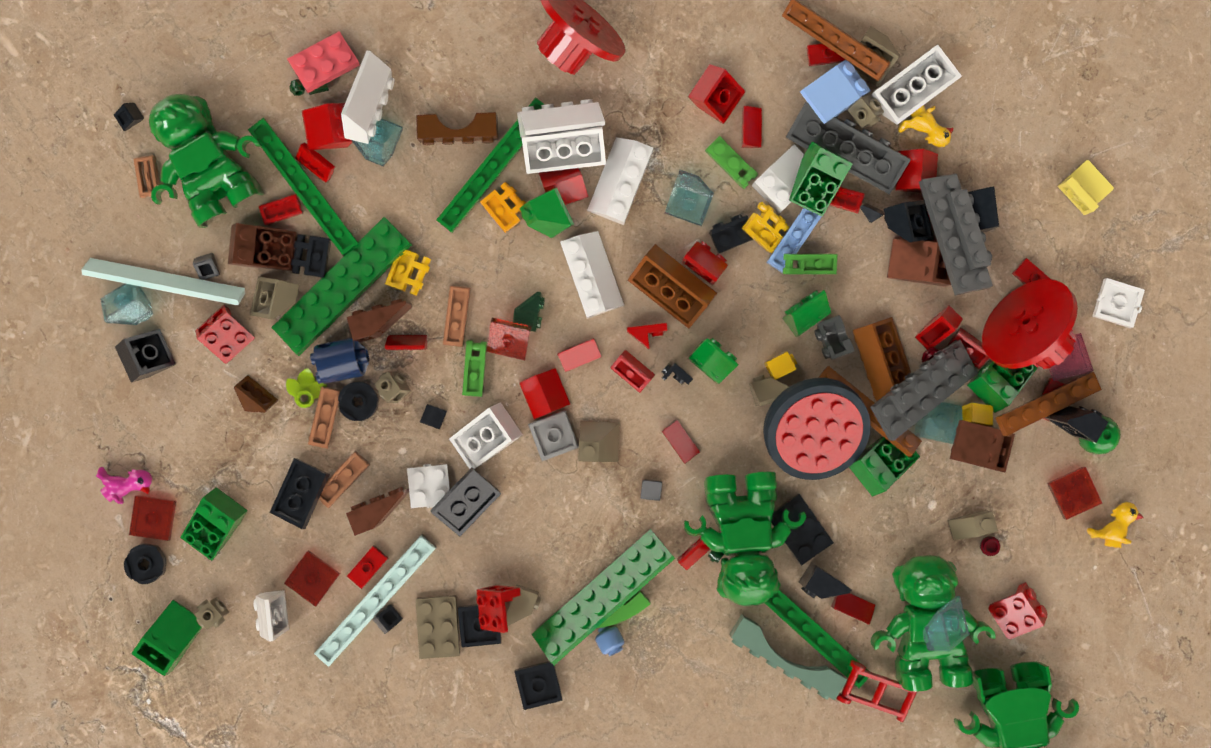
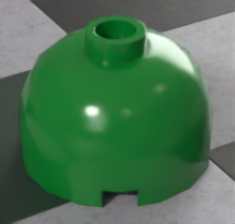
M1102 416L1109 423L1097 443L1079 438L1080 446L1092 454H1106L1113 451L1118 446L1121 438L1120 428L1113 419Z

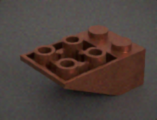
M235 223L231 226L228 264L292 271L293 265H291V260L294 259L296 232Z
M903 239L892 240L887 278L942 287L951 285L938 242L919 241L909 243Z
M402 299L391 301L389 306L380 304L372 306L370 311L357 310L351 312L352 316L347 317L353 341L364 342L381 337L412 308V304Z
M959 420L950 459L1006 473L1015 434L1003 436L999 429Z
M402 486L388 492V497L382 494L369 499L370 504H366V501L350 507L351 511L347 512L346 515L354 536L381 525L409 493V488L404 490Z

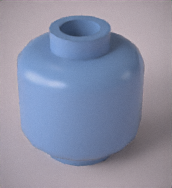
M607 626L598 630L599 634L595 637V641L602 654H608L610 657L623 650L622 646L625 641L617 627Z

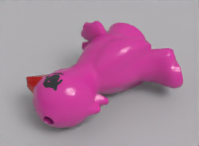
M99 467L96 477L102 480L103 485H105L100 490L102 495L109 502L114 500L118 504H123L124 500L122 497L131 491H142L149 495V487L152 483L151 474L145 470L132 469V472L128 471L129 477L124 478L121 476H110L104 467Z

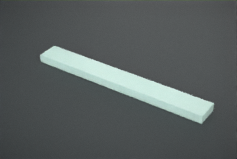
M90 258L81 269L82 275L233 305H239L245 295V288L94 258Z
M421 535L314 654L329 667L436 547Z

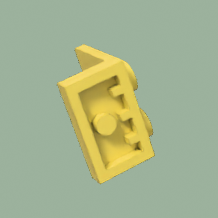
M1089 160L1081 164L1058 185L1059 189L1083 215L1094 212L1099 207L1097 204L1114 189Z

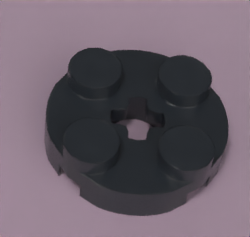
M365 382L347 384L338 396L340 412L352 421H364L371 418L378 409L379 396L376 390ZM361 396L363 398V405H358L356 407L354 405L356 403L354 401V398H359Z
M141 544L129 551L124 560V570L131 580L133 579L139 584H150L157 581L166 572V558L159 546ZM143 558L150 563L148 569L145 566H141V563L144 562Z

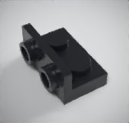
M739 214L730 218L731 222L724 224L720 222L712 226L713 229L710 230L709 234L718 254L754 240L742 229L749 219L748 215L742 217Z
M668 363L661 371L664 374L661 377L664 381L672 372L675 373L673 378L681 385L684 383L689 385L693 380L676 363H673V365Z

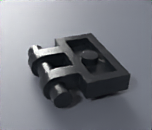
M298 234L297 241H294V259L291 260V265H293L292 273L300 274V267H305L304 275L324 278L327 270L331 239L310 236L309 243H304L306 235ZM303 249L308 250L306 261L302 260Z

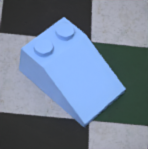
M845 60L805 87L800 93L825 124L850 108L871 90L857 73L854 66Z

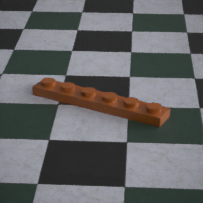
M790 0L782 14V17L877 81L882 78L891 62L798 0Z
M827 366L818 378L834 379L853 389L863 400L867 408L871 427L890 441L870 408L875 402L830 366ZM907 430L897 439L890 442L910 457L914 454L922 440Z
M1089 372L997 416L995 419L1002 435L1008 436L1102 389L1095 373Z

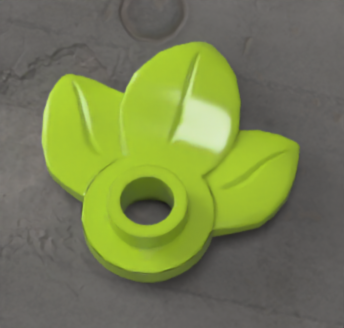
M308 368L298 375L297 380L288 378L286 381L287 392L294 397L295 403L301 408L310 407L314 400L319 398L321 386H327V384H319L315 381L312 372ZM303 394L308 396L306 402H302L300 399Z

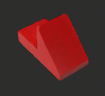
M667 323L627 327V333L648 350L650 349L648 334H652V337L664 336L663 332L668 331Z

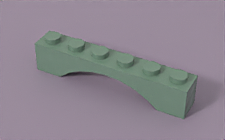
M742 614L729 634L733 639L732 643L740 648L744 645L750 649L749 653L757 658L762 656L767 659L766 663L775 669L777 666L784 670L783 673L792 679L797 677L801 680L800 683L808 689L815 688L818 690L817 694L826 700L829 697L835 700L847 681L842 674L827 665L804 666L783 658L768 644L759 624Z

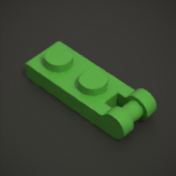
M720 136L705 150L743 189L749 185L748 182L751 179H755L758 176V173ZM742 169L746 172L743 177L738 174Z
M785 253L783 254V260H785L783 274H837L838 254ZM793 260H797V268H793Z
M467 340L462 395L483 397L487 342L485 341L473 343L472 340ZM473 350L480 351L479 357L472 356Z

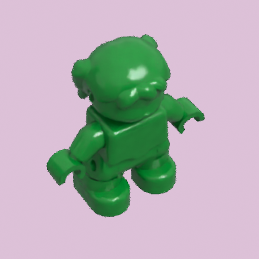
M172 94L153 106L149 115L151 133L157 141L172 150L169 153V159L162 165L160 181L163 183L154 187L151 192V198L155 204L160 205L162 203L161 194L165 190L169 192L170 198L178 199L177 191L173 188V185H176L180 178L185 198L191 210V216L199 228H206L208 226L205 221L217 215L227 213L219 201L226 196L233 208H237L239 202L252 195H265L256 178L232 159L226 151L238 150L242 156L249 159L250 154L246 152V145L249 142H253L256 147H262L259 139L252 136H244L240 139L239 136L227 131L217 132L213 126L208 104L200 96Z
M767 471L747 474L745 476L747 495L736 496L737 485L735 475L725 474L706 477L704 481L706 502L708 507H710L709 510L719 528V532L711 527H706V519L703 515L699 518L701 522L699 529H692L689 526V521L684 520V529L691 536L701 535L700 539L710 550L722 552L726 556L735 555L733 558L728 559L724 557L721 560L722 567L716 588L721 597L742 606L763 604L775 593H778L781 583L778 580V572L774 568L773 561L767 555H760V553H767L770 549L782 546L791 533L790 529L800 527L806 520L805 512L800 513L799 521L792 522L788 518L789 511L785 509L782 514L783 522H779L771 529V519L777 498L775 472Z
M935 555L913 557L905 565L897 566L894 569L892 576L899 591L901 601H907L910 605L904 607L903 613L894 616L886 628L887 632L884 630L876 631L870 641L873 649L877 650L882 641L888 640L887 647L894 653L896 649L894 639H899L902 636L897 650L899 655H897L895 660V673L899 684L908 691H927L933 687L929 660L938 659L940 664L939 678L942 684L954 688L972 685L973 672L969 665L966 647L961 638L960 628L969 632L970 638L976 645L980 642L978 634L982 631H986V635L989 638L995 639L996 637L995 632L987 623L977 621L967 609L950 605L955 597V588L959 583L956 574L957 569L953 562Z
M1029 661L1011 665L1012 678L1016 683V689L1007 690L1005 687L1006 681L1002 669L985 668L972 671L973 687L976 689L977 698L989 718L990 727L980 723L978 716L972 711L969 714L972 721L968 726H963L962 721L954 718V723L960 731L967 735L973 734L986 747L1041 748L1048 746L1050 739L1058 735L1064 723L1063 718H1073L1079 712V704L1075 699L1069 700L1068 708L1062 710V703L1053 698L1052 708L1054 713L1050 712L1047 715L1051 699L1050 690L1052 682L1049 666L1041 662Z

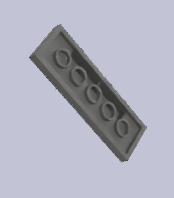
M805 102L786 138L808 149L813 141L853 163L849 173L890 195L911 159L890 147L891 142L884 138L877 140L872 137L874 133L868 129L863 128L861 131L855 128L856 123L847 118L843 121L837 115L824 124L809 103Z
M957 173L921 180L919 185L954 295L993 287L987 269L991 265L992 254L986 249V235L980 231L978 225L980 217L978 213L974 212L972 206L974 203L973 196L968 194L967 189L962 190Z
M955 340L943 350L934 353L932 359L920 364L918 370L906 375L904 381L892 386L890 392L870 407L890 441L897 439L978 374L961 340Z

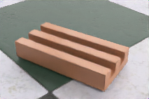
M153 155L134 158L140 198L151 197L153 190L148 161H150L154 187L160 185L156 158ZM140 162H143L148 192H145Z

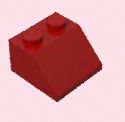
M709 64L688 98L699 109L724 124L746 91L726 69Z
M327 103L302 110L308 150L347 148L353 142V140L347 139L344 136L341 113L345 103Z
M696 241L681 262L713 286L727 268L728 264L725 263L727 260L718 253L717 255L710 251L711 247L705 242L699 243Z

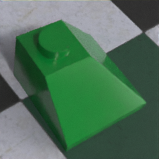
M557 188L530 200L519 208L528 227L550 238L557 236L574 225Z

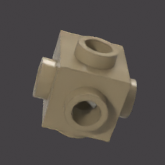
M870 93L861 97L848 109L853 116L854 122L861 126V128L868 125L873 127L881 120L879 116L884 113L880 102L874 99Z
M385 372L375 383L378 394L387 403H399L411 392L405 383L406 379L404 376L397 372Z
M218 598L211 601L206 599L197 607L199 611L194 615L197 618L198 624L208 630L213 626L215 628L219 627L225 621L224 617L229 611Z

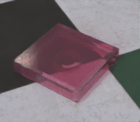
M1081 333L1075 334L1076 342H1074V350L1071 355H1068L1061 364H1056L1049 368L1053 381L1094 371Z

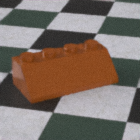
M656 244L648 251L628 278L631 284L688 329L717 295V292Z
M893 317L852 330L876 402L890 392L892 386L904 381L905 376L911 373Z

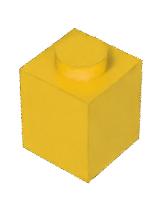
M784 352L764 364L771 378L777 380L796 370L795 365L797 362L793 354L789 355L788 352Z

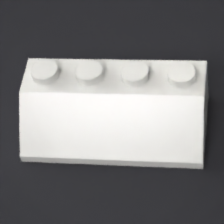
M936 45L874 91L872 97L880 102L881 108L884 111L882 115L898 125L962 76L939 45Z
M366 51L341 113L345 138L366 144L369 143L370 138L374 137L376 133V122L381 120L382 107L388 101L389 89L392 90L394 86L391 69L371 51Z
M592 99L581 100L579 105H573V102L561 103V107H554L553 104L541 105L542 109L534 110V106L523 107L522 112L517 113L520 137L604 126L605 120L599 103H593Z
M602 127L522 136L527 174L606 165Z
M616 137L587 211L624 225L653 153V147L635 140Z
M599 232L582 234L561 241L560 243L587 319L624 306Z

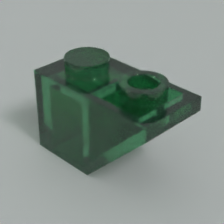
M536 292L514 309L513 330L537 333V329H541L542 317H539L540 309H544L545 298L542 297L541 292Z

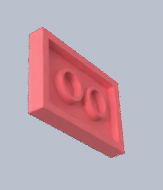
M340 31L287 58L307 93L360 66L358 59Z

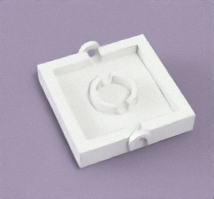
M1103 279L1100 293H1098L1099 296L1096 299L1093 317L1133 328L1137 314L1142 310L1140 304L1145 290L1112 279Z
M424 464L423 467L407 468L411 508H432L450 490L447 464L434 466Z

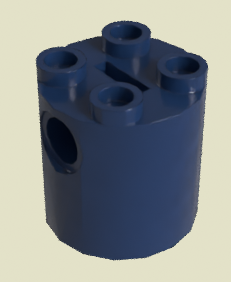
M352 338L318 344L314 347V353L310 354L312 365H316V379L319 384L364 376L370 361L367 348L359 341H353Z

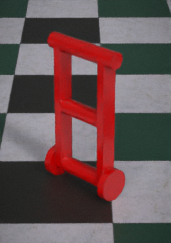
M852 660L850 662L852 667L851 673L842 693H839L836 699L845 704L855 701L895 715L898 721L904 722L917 692L908 691L900 710L882 705L879 702L887 685L902 690L905 689L902 688L898 681L867 671L863 664ZM859 674L880 681L872 700L851 694Z

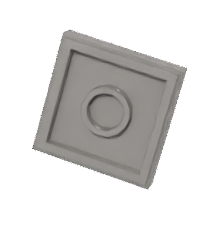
M566 411L528 424L542 461L579 448Z

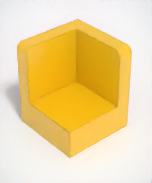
M978 403L964 405L961 407V420L987 427L992 426L993 406Z

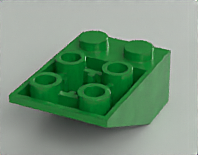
M812 141L801 160L789 201L823 217L853 163Z
M816 290L800 300L801 302L785 311L786 316L782 319L795 337L800 336L831 313L825 290L821 292Z
M706 338L688 357V360L716 384H720L739 364L735 362L737 358L729 351L724 352L720 349L722 345L714 338L710 340Z
M990 359L978 371V374L970 380L967 386L986 405L993 406V412L996 413L1010 406L1038 368L1033 364L1016 369L1004 368L995 364Z
M882 436L865 449L849 468L873 497L886 492L920 456L915 451L912 456L908 457Z
M215 487L201 499L180 538L213 561L240 525L248 510Z
M172 600L144 634L131 654L161 675L166 676L175 669L202 627L198 624L193 612L177 601Z

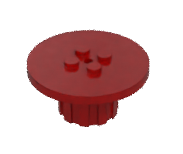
M540 0L545 11L553 21L537 40L538 49L548 61L560 70L575 75L592 53L613 62L619 61L625 54V45L615 29L583 0Z
M1053 279L1036 280L1018 287L1004 297L989 315L982 333L984 352L995 364L1010 369L1023 368L1032 364L1037 368L1040 366L1043 369H1049L1051 366L1061 364L1068 355H1071L1074 350V342H1076V335L1072 332L1078 312L1075 295L1064 283Z

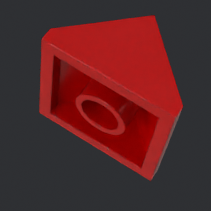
M924 148L898 151L911 160L896 183L895 191L922 193L919 182L923 179L937 177L938 154Z
M579 168L539 172L545 193L557 188L565 205L588 198Z
M556 368L537 374L519 383L534 419L570 405Z

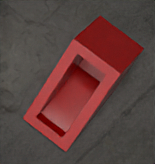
M949 305L937 314L915 338L926 349L933 348L956 331L963 318Z

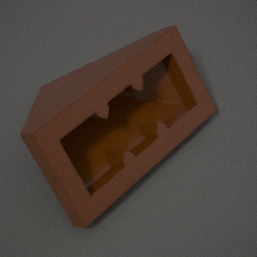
M248 375L234 386L244 411L265 413L278 401L276 397Z

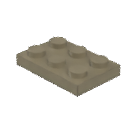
M456 595L416 598L419 659L460 656Z

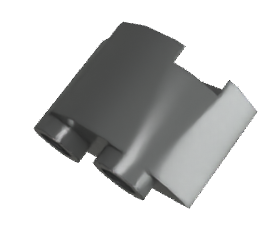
M840 315L817 323L818 329L814 330L817 340L823 344L822 353L825 359L830 358L833 360L855 351L850 338L846 334Z

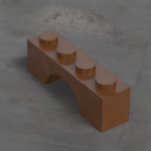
M496 112L476 113L473 121L462 129L447 128L440 122L436 114L416 115L417 139L426 146L434 145V142L453 145L454 142L462 141V144H473L474 141H482V143L490 144L494 143V140H498V116Z

